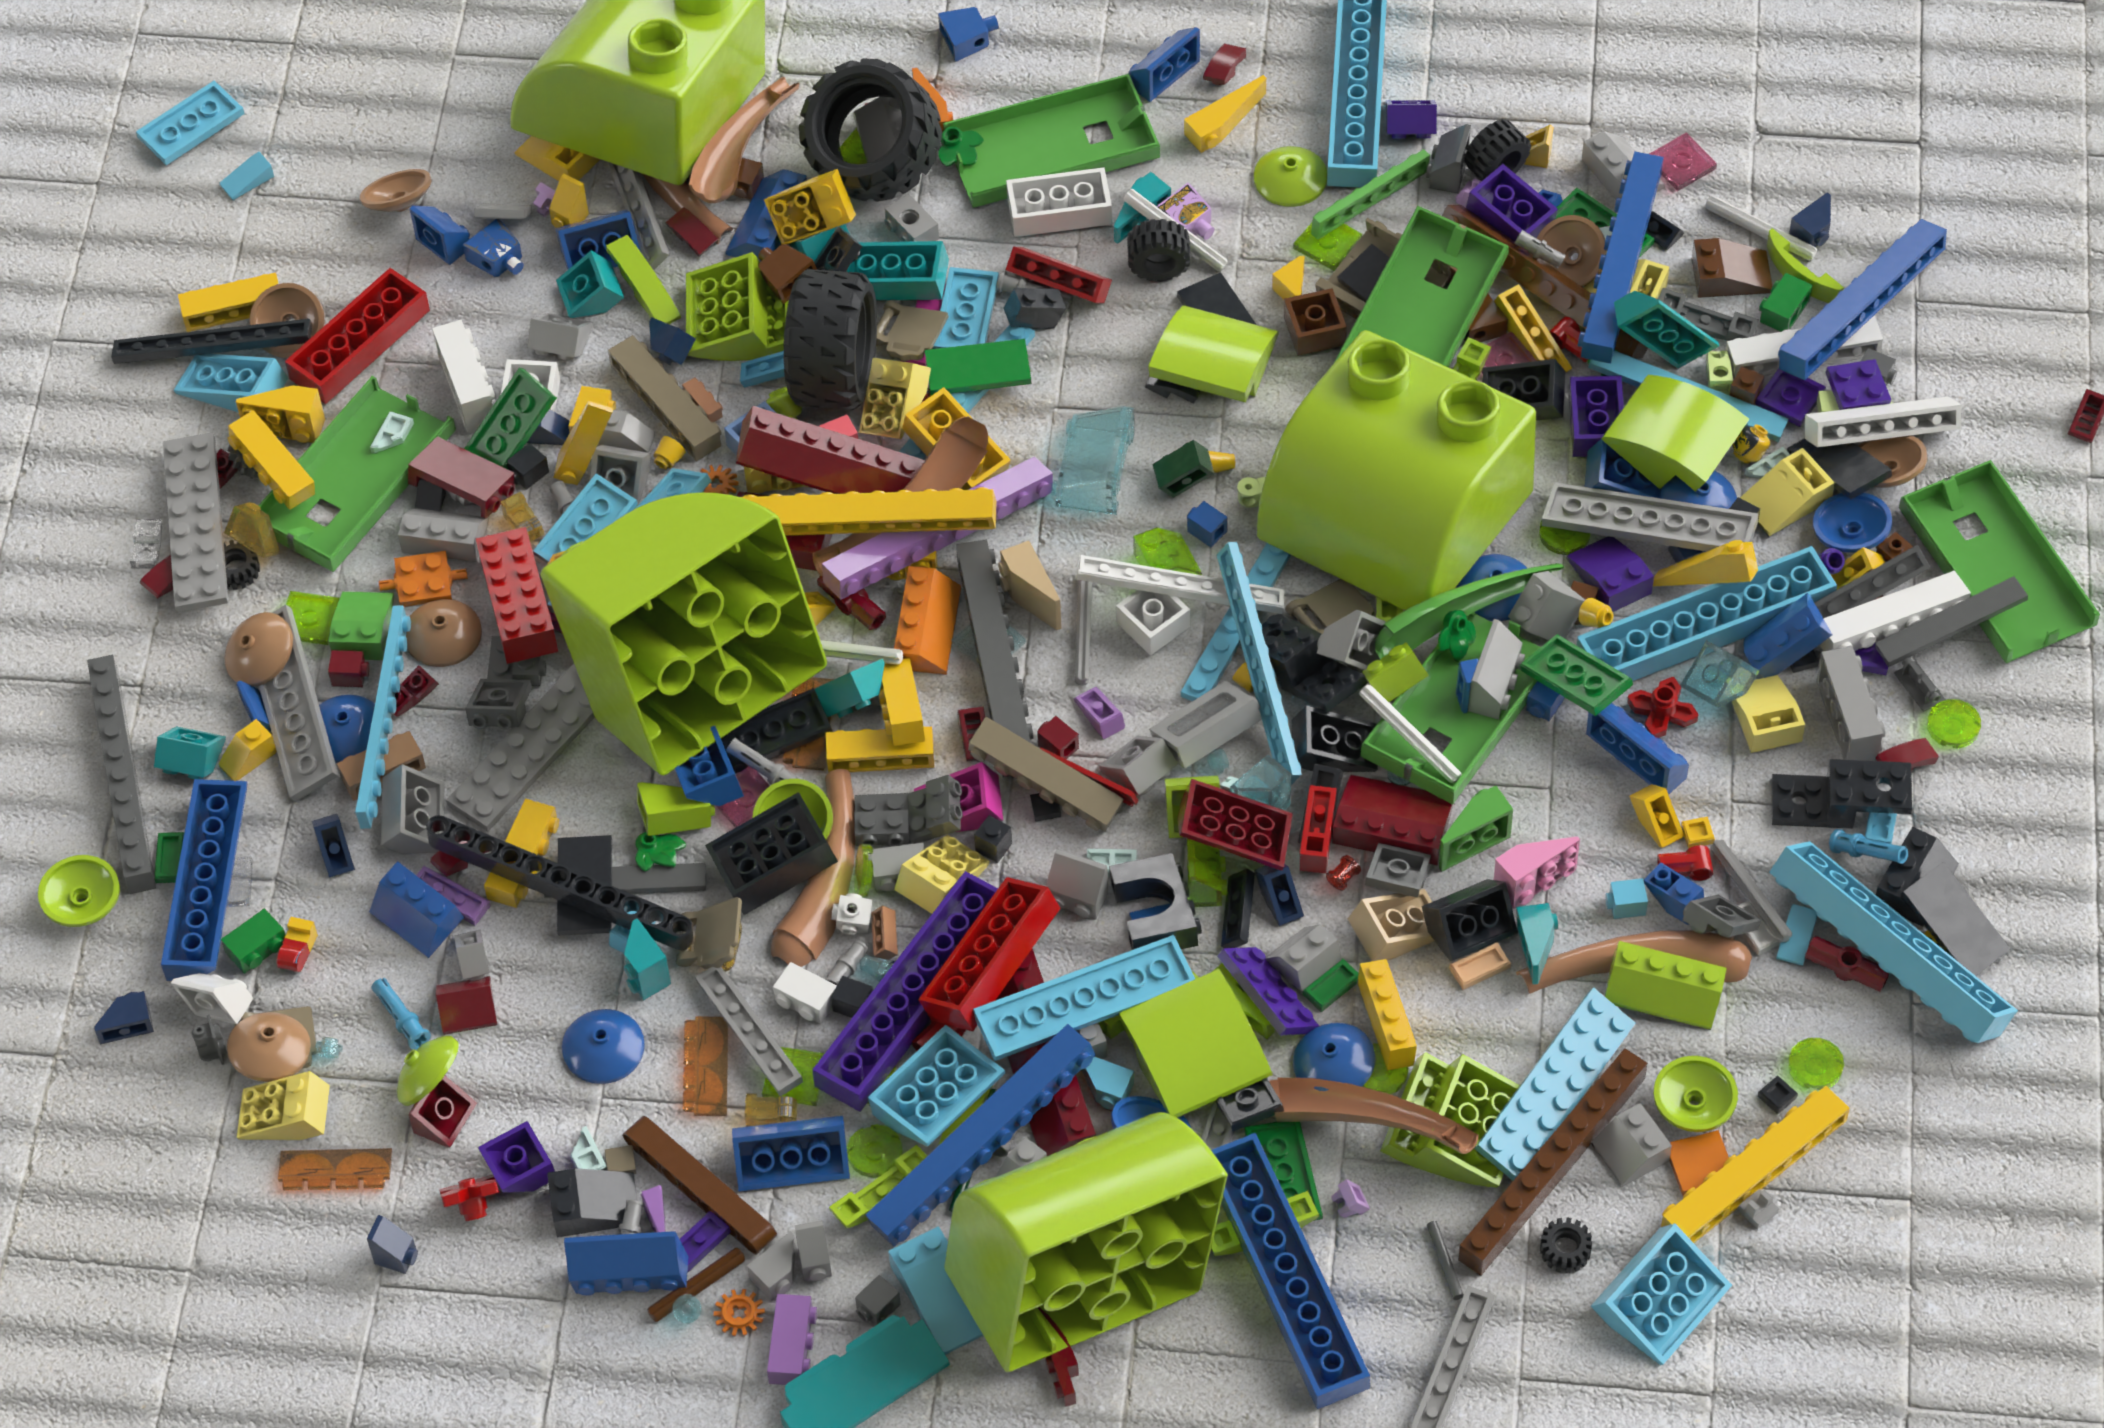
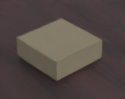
M632 1145L605 1149L608 1171L633 1172L637 1174Z

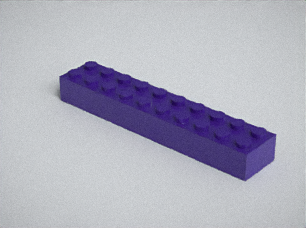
M967 871L962 874L813 1068L814 1087L855 1110L862 1111L869 1101L868 1097L884 1082L912 1045V1041L931 1020L918 999L998 888Z

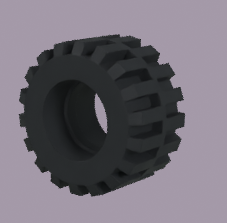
M1497 120L1487 125L1474 137L1467 148L1464 162L1481 181L1502 164L1516 174L1530 154V140L1509 120Z
M1151 219L1148 222L1144 221L1140 225L1134 226L1133 230L1128 233V266L1133 274H1137V277L1146 278L1149 281L1171 280L1173 277L1181 276V273L1188 270V266H1190V237L1183 225L1176 224L1172 220Z

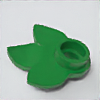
M948 127L941 136L942 146L938 151L939 159L944 166L949 167L956 162V155L959 153L963 165H974L977 162L975 147L981 145L984 139L975 131L962 132L957 127Z
M1454 610L1449 611L1444 617V629L1440 632L1438 638V651H1445L1449 648L1454 660L1459 662L1467 654L1468 644L1475 642L1476 630L1474 624L1467 620L1465 612Z
M644 832L635 841L636 849L638 850L635 861L637 866L644 872L651 869L654 863L674 868L676 866V851L684 849L686 843L683 839L673 834L648 836L647 832Z

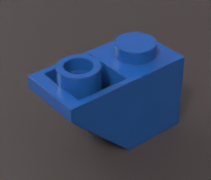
M1660 863L1644 879V884L1664 910L1676 919L1689 925L1683 921V910L1690 901L1704 898V888L1663 863Z

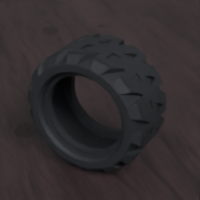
M862 58L860 62L852 60L834 68L836 73H826L813 86L812 89L816 92L806 97L800 116L804 118V121L799 124L800 144L805 148L803 152L805 158L819 175L838 169L849 197L862 201L873 199L875 202L895 198L897 192L905 194L918 185L921 173L924 175L928 174L936 160L935 149H940L942 129L939 122L941 118L935 102L919 83L903 69L890 62L886 63L880 59ZM891 97L896 99L901 110L902 124L899 136L892 148L884 156L870 163L851 164L845 162L840 150L839 137L841 127L848 114L858 104L870 98Z
M807 269L795 281L786 314L783 358L786 388L796 405L800 407L854 410L865 400L872 359L875 358L877 340L875 292L865 274Z

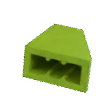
M646 782L637 783V805L648 836L711 827V816H715L714 805L686 798L682 787Z

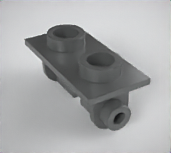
M1911 657L1904 659L1902 662L1903 668L1894 672L1895 676L1923 712L1946 701L1940 690L1933 684L1915 659H1911Z
M207 1015L209 1023L195 1026L192 1030V1037L201 1060L208 1062L220 1058L221 1064L224 1065L222 1054L227 1053L219 1025L218 1023L213 1024L210 1015Z

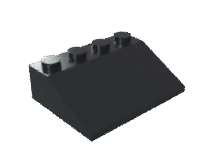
M799 792L705 845L733 898L738 897L742 900L741 911L743 915L838 862Z

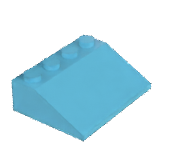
M945 1025L868 1097L872 1115L891 1130L928 1147L1005 1074V1070Z
M1674 1223L1660 1227L1594 1301L1591 1307L1610 1328L1658 1364L1663 1365L1730 1289L1732 1284Z

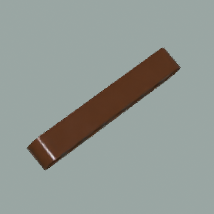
M642 1116L622 1134L625 1142L628 1145H632L633 1150L706 1214L711 1211L727 1224L731 1230L730 1234L753 1254L757 1255L777 1236L775 1228L762 1215L648 1117Z

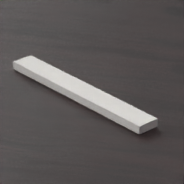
M1083 555L1078 557L1076 580L1230 605L1224 581L1220 578ZM1249 584L1252 597L1256 603V610L1278 614L1283 613L1284 589Z

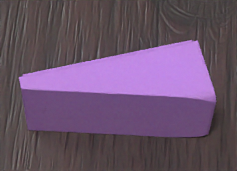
M1097 687L1074 698L1075 703L1103 739L1125 728L1123 714Z
M659 1185L642 1191L641 1198L653 1231L666 1232L662 1186Z

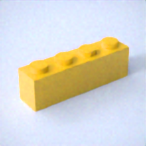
M276 272L178 294L186 331L191 332L249 319L252 307L260 294L269 287L279 284Z
M254 410L228 425L229 437L227 439L234 450L238 449L242 453L243 460L249 468L253 467L258 472L260 481L265 486H270L274 497L280 504L284 503L291 510L315 495L314 480Z
M910 658L903 659L899 665L885 663L879 701L886 736H892L894 746L925 741L923 719Z
M924 726L925 741L897 746L893 745L892 736H886L885 729L826 732L828 773L836 769H845L849 772L935 768L932 726Z
M525 798L505 842L536 855L545 856L549 848V839L552 833L555 834L559 827L560 820L557 818L555 807ZM509 861V862H507V863H508V864H513V863H515L516 861ZM491 872L484 884L487 900L514 908L518 907L521 899H525L529 889Z
M1387 959L1360 963L1357 984L1387 1070L1414 1066L1417 1045Z

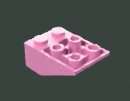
M1578 836L1519 844L1495 859L1494 880L1506 882L1512 909L1521 904L1529 903L1534 895L1542 890L1547 891L1555 884V881L1563 876H1570L1576 870L1580 844Z

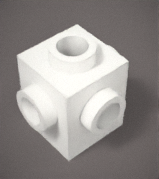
M853 893L846 894V896L840 895L839 904H833L831 920H836V929L848 935H855L857 932L868 934L872 899H865Z

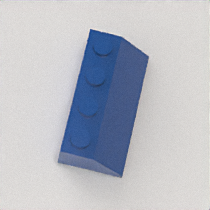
M782 169L762 178L725 251L726 255L738 257L753 252L758 258L763 248L768 247L774 251L782 245L764 199L807 181V175Z
M1611 703L1596 716L1588 712L1586 735L1649 785L1653 784L1666 788L1669 795L1687 779L1689 763H1687L1686 759L1681 754H1676L1668 748L1662 739L1656 738L1649 733L1642 723L1635 722L1630 718L1623 708L1616 707Z
M843 1116L732 1128L738 1191L850 1179Z
M676 1231L564 1238L568 1278L576 1294L589 1296L599 1292L619 1294L622 1291L643 1293L651 1289L674 1291L677 1288H686L688 1255Z

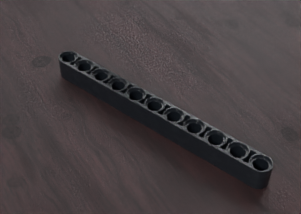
M433 816L426 823L428 842L436 850L628 930L631 929L633 920L638 918L653 940L671 948L685 950L693 943L692 922L686 916L445 816ZM438 831H443L441 834H436ZM467 841V843L460 844L459 842ZM491 851V853L484 854L483 852ZM509 861H516V862L513 863V864H508V863H507V862H509ZM533 871H540V872L537 873V874H532V873H531V872H533ZM557 881H564V882L561 883V884H556V883H555V882H557ZM588 891L586 894H580L579 892ZM605 901H612L610 904H603ZM630 911H636V912H637V913H635V914H627V913L630 912ZM654 921H660V922H661V923H659V924H652V922H654ZM679 931L686 932V933L680 934V935H679V934H676V933L679 932Z

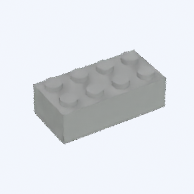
M1853 646L1821 652L1816 682L1843 760L1877 761L1875 758L1882 751L1881 741L1882 737H1885V727L1882 721H1878L1877 704L1875 699L1870 698V685L1868 678H1863L1860 656L1855 655Z

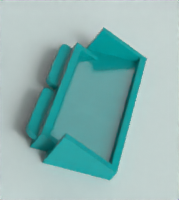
M892 1315L848 1343L846 1354L843 1356L830 1355L787 1383L785 1386V1397L790 1406L780 1411L781 1423L784 1428H855L948 1367L950 1362L923 1319L910 1326L904 1316L900 1318L897 1315Z

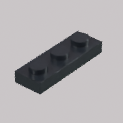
M1248 868L1228 876L1221 947L1237 948L1248 943L1255 873Z

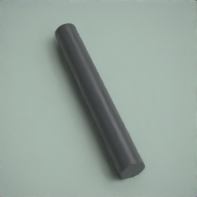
M1431 1221L1427 1224L1429 1234L1453 1300H1459L1464 1296L1439 1225L1437 1221Z

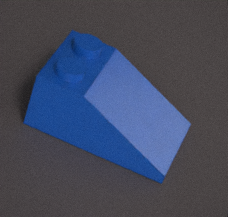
M1602 439L1588 450L1584 487L1660 498L1661 488L1659 489Z

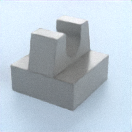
M1758 1189L1739 1205L1738 1211L1758 1230L1778 1214L1779 1208L1773 1203V1198L1765 1190L1761 1191Z

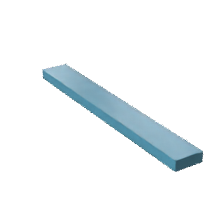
M1614 351L1611 364L1590 360L1588 368L1607 376H1621L1623 382L1635 387H1639L1648 374L1668 377L1694 385L1735 407L1749 418L1746 425L1754 427L1757 424L1762 426L1768 432L1767 437L1776 442L1780 441L1788 422L1786 417L1617 351Z

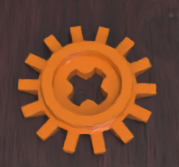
M709 465L710 472L703 468L700 470L701 473L708 474L711 482L718 478L719 482L722 483V485H717L716 488H713L710 483L704 489V493L729 495V492H737L732 486H738L739 481L732 480L737 478L736 473L729 474L732 471L731 468H726L722 472L723 465H719L717 471H714L713 466Z
M734 1289L731 1290L732 1297L728 1298L725 1293L722 1295L725 1301L723 1304L716 1302L715 1306L720 1308L721 1311H713L714 1316L721 1317V1319L715 1322L717 1326L726 1324L722 1329L724 1333L732 1327V1336H736L738 1329H742V1333L745 1336L747 1335V1326L755 1331L757 1327L753 1322H763V1318L757 1317V1315L765 1313V1308L757 1309L763 1301L761 1299L756 1302L753 1301L756 1293L752 1292L747 1297L746 1289H742L741 1295H737ZM736 1307L739 1310L745 1308V1318L742 1319L739 1316L733 1318V1309Z

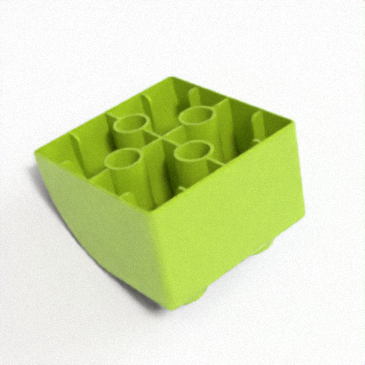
M586 0L521 81L511 106L510 126L513 130L674 185H681L692 173L693 166L703 148L721 126L739 110L765 74V0Z
M1364 330L1358 334L1307 394L1288 422L1277 444L1263 484L1257 517V537L1404 610L1440 593L1452 590L1533 492L1536 431L1535 408L1491 388L1483 382L1476 381L1409 350L1395 341Z
M702 492L674 495L649 502L620 517L585 541L570 546L559 558L541 570L542 581L594 717L660 775H667L677 766L688 761L690 757H694L703 751L704 747H709L715 743L716 740L712 731H710L712 726H716L721 739L822 671L827 665V659L780 518L769 509L741 497Z
M1162 1112L1153 1113L1101 1135L1085 1139L1069 1148L1000 1176L984 1180L962 1191L956 1198L953 1206L944 1268L1005 1372H1012L1068 1347L1037 1307H1040L1060 1328L1070 1346H1073L1198 1293L1203 1285L1228 1175L1210 1148L1188 1125L1173 1115Z

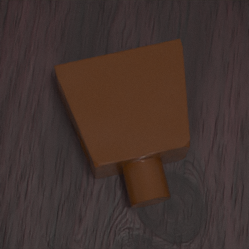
M786 244L780 245L774 251L765 247L758 255L759 260H761L758 268L762 278L782 304L789 300L795 281L805 270H817L813 259Z
M1488 293L1464 337L1465 342L1468 337L1484 342L1507 334L1508 319Z

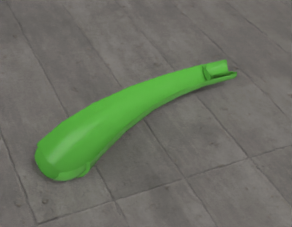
M1555 563L1521 569L1481 579L1440 593L1408 608L1385 622L1383 629L1376 637L1375 651L1381 659L1389 654L1392 648L1405 642L1413 650L1444 629L1443 620L1449 611L1461 610L1468 616L1494 602L1523 592L1533 574L1545 571L1551 573L1552 571L1563 569L1564 566Z

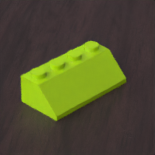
M1619 941L1613 954L1605 997L1618 1007L1711 1030L1722 994L1727 968Z

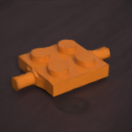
M446 551L394 558L396 570L394 579L379 580L380 592L396 589L400 606L404 607L422 605L440 599L452 600L451 587L453 580L468 579L467 568L451 570L448 565Z

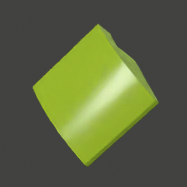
M753 252L686 273V333L696 339L688 356L721 361H744L784 351V331L789 300L782 304L769 288L758 268L760 260Z
M1183 305L1172 317L1158 342L1148 366L1149 376L1246 403L1249 395L1255 396L1279 331Z
M1648 374L1601 439L1659 489L1676 475L1694 491H1697L1709 479L1749 421V418L1721 398L1701 388L1676 379Z
M1220 969L1119 1013L1123 1029L1134 1045L1141 1071L1167 1113L1177 1118L1216 1101L1218 1097L1222 1096L1223 1098L1273 1075L1257 1037Z
M1424 1052L1415 1061L1401 1099L1425 1107L1478 1134V1144L1520 1085L1464 1054L1460 1055L1451 1064H1447ZM1389 1127L1380 1152L1417 1169L1472 1185L1497 1188L1504 1175L1501 1170L1476 1149L1467 1154H1462L1437 1140L1398 1128Z

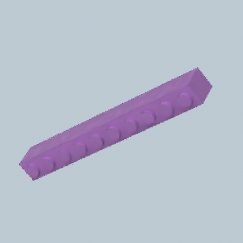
M1034 456L969 490H975L979 487L994 490L997 501V521L1052 493L1053 473ZM977 530L883 532L822 563L823 583L840 599H843Z

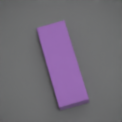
M423 866L416 875L456 905L464 916L463 920L476 926L491 906L489 900L426 866Z

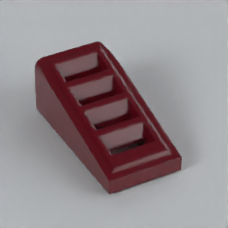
M2086 389L2068 435L2089 443L2093 442L2104 417L2103 394ZM2089 403L2094 406L2100 407V411L2086 406V404ZM2083 411L2097 415V418L2083 414ZM2080 418H2081V419H2084V420H2086V421H2089V422L2094 423V425L2091 426V425L2082 423V422H2080L2079 420H2080ZM2078 426L2091 432L2088 435L2075 429Z
M984 706L957 711L966 761L977 760L970 754L971 751L968 750L969 740L972 739L975 733L967 734V731L979 728L986 717ZM979 720L977 724L966 725L965 723L967 721Z

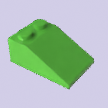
M342 591L331 622L329 635L330 649L363 651L365 660H383L394 593Z
M1497 786L1490 789H1482L1473 796L1441 839L1439 869L1441 872L1511 838L1513 808Z

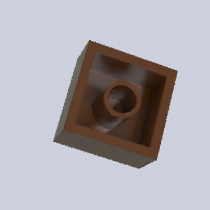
M1333 288L1284 299V320L1297 356L1344 345L1347 326Z

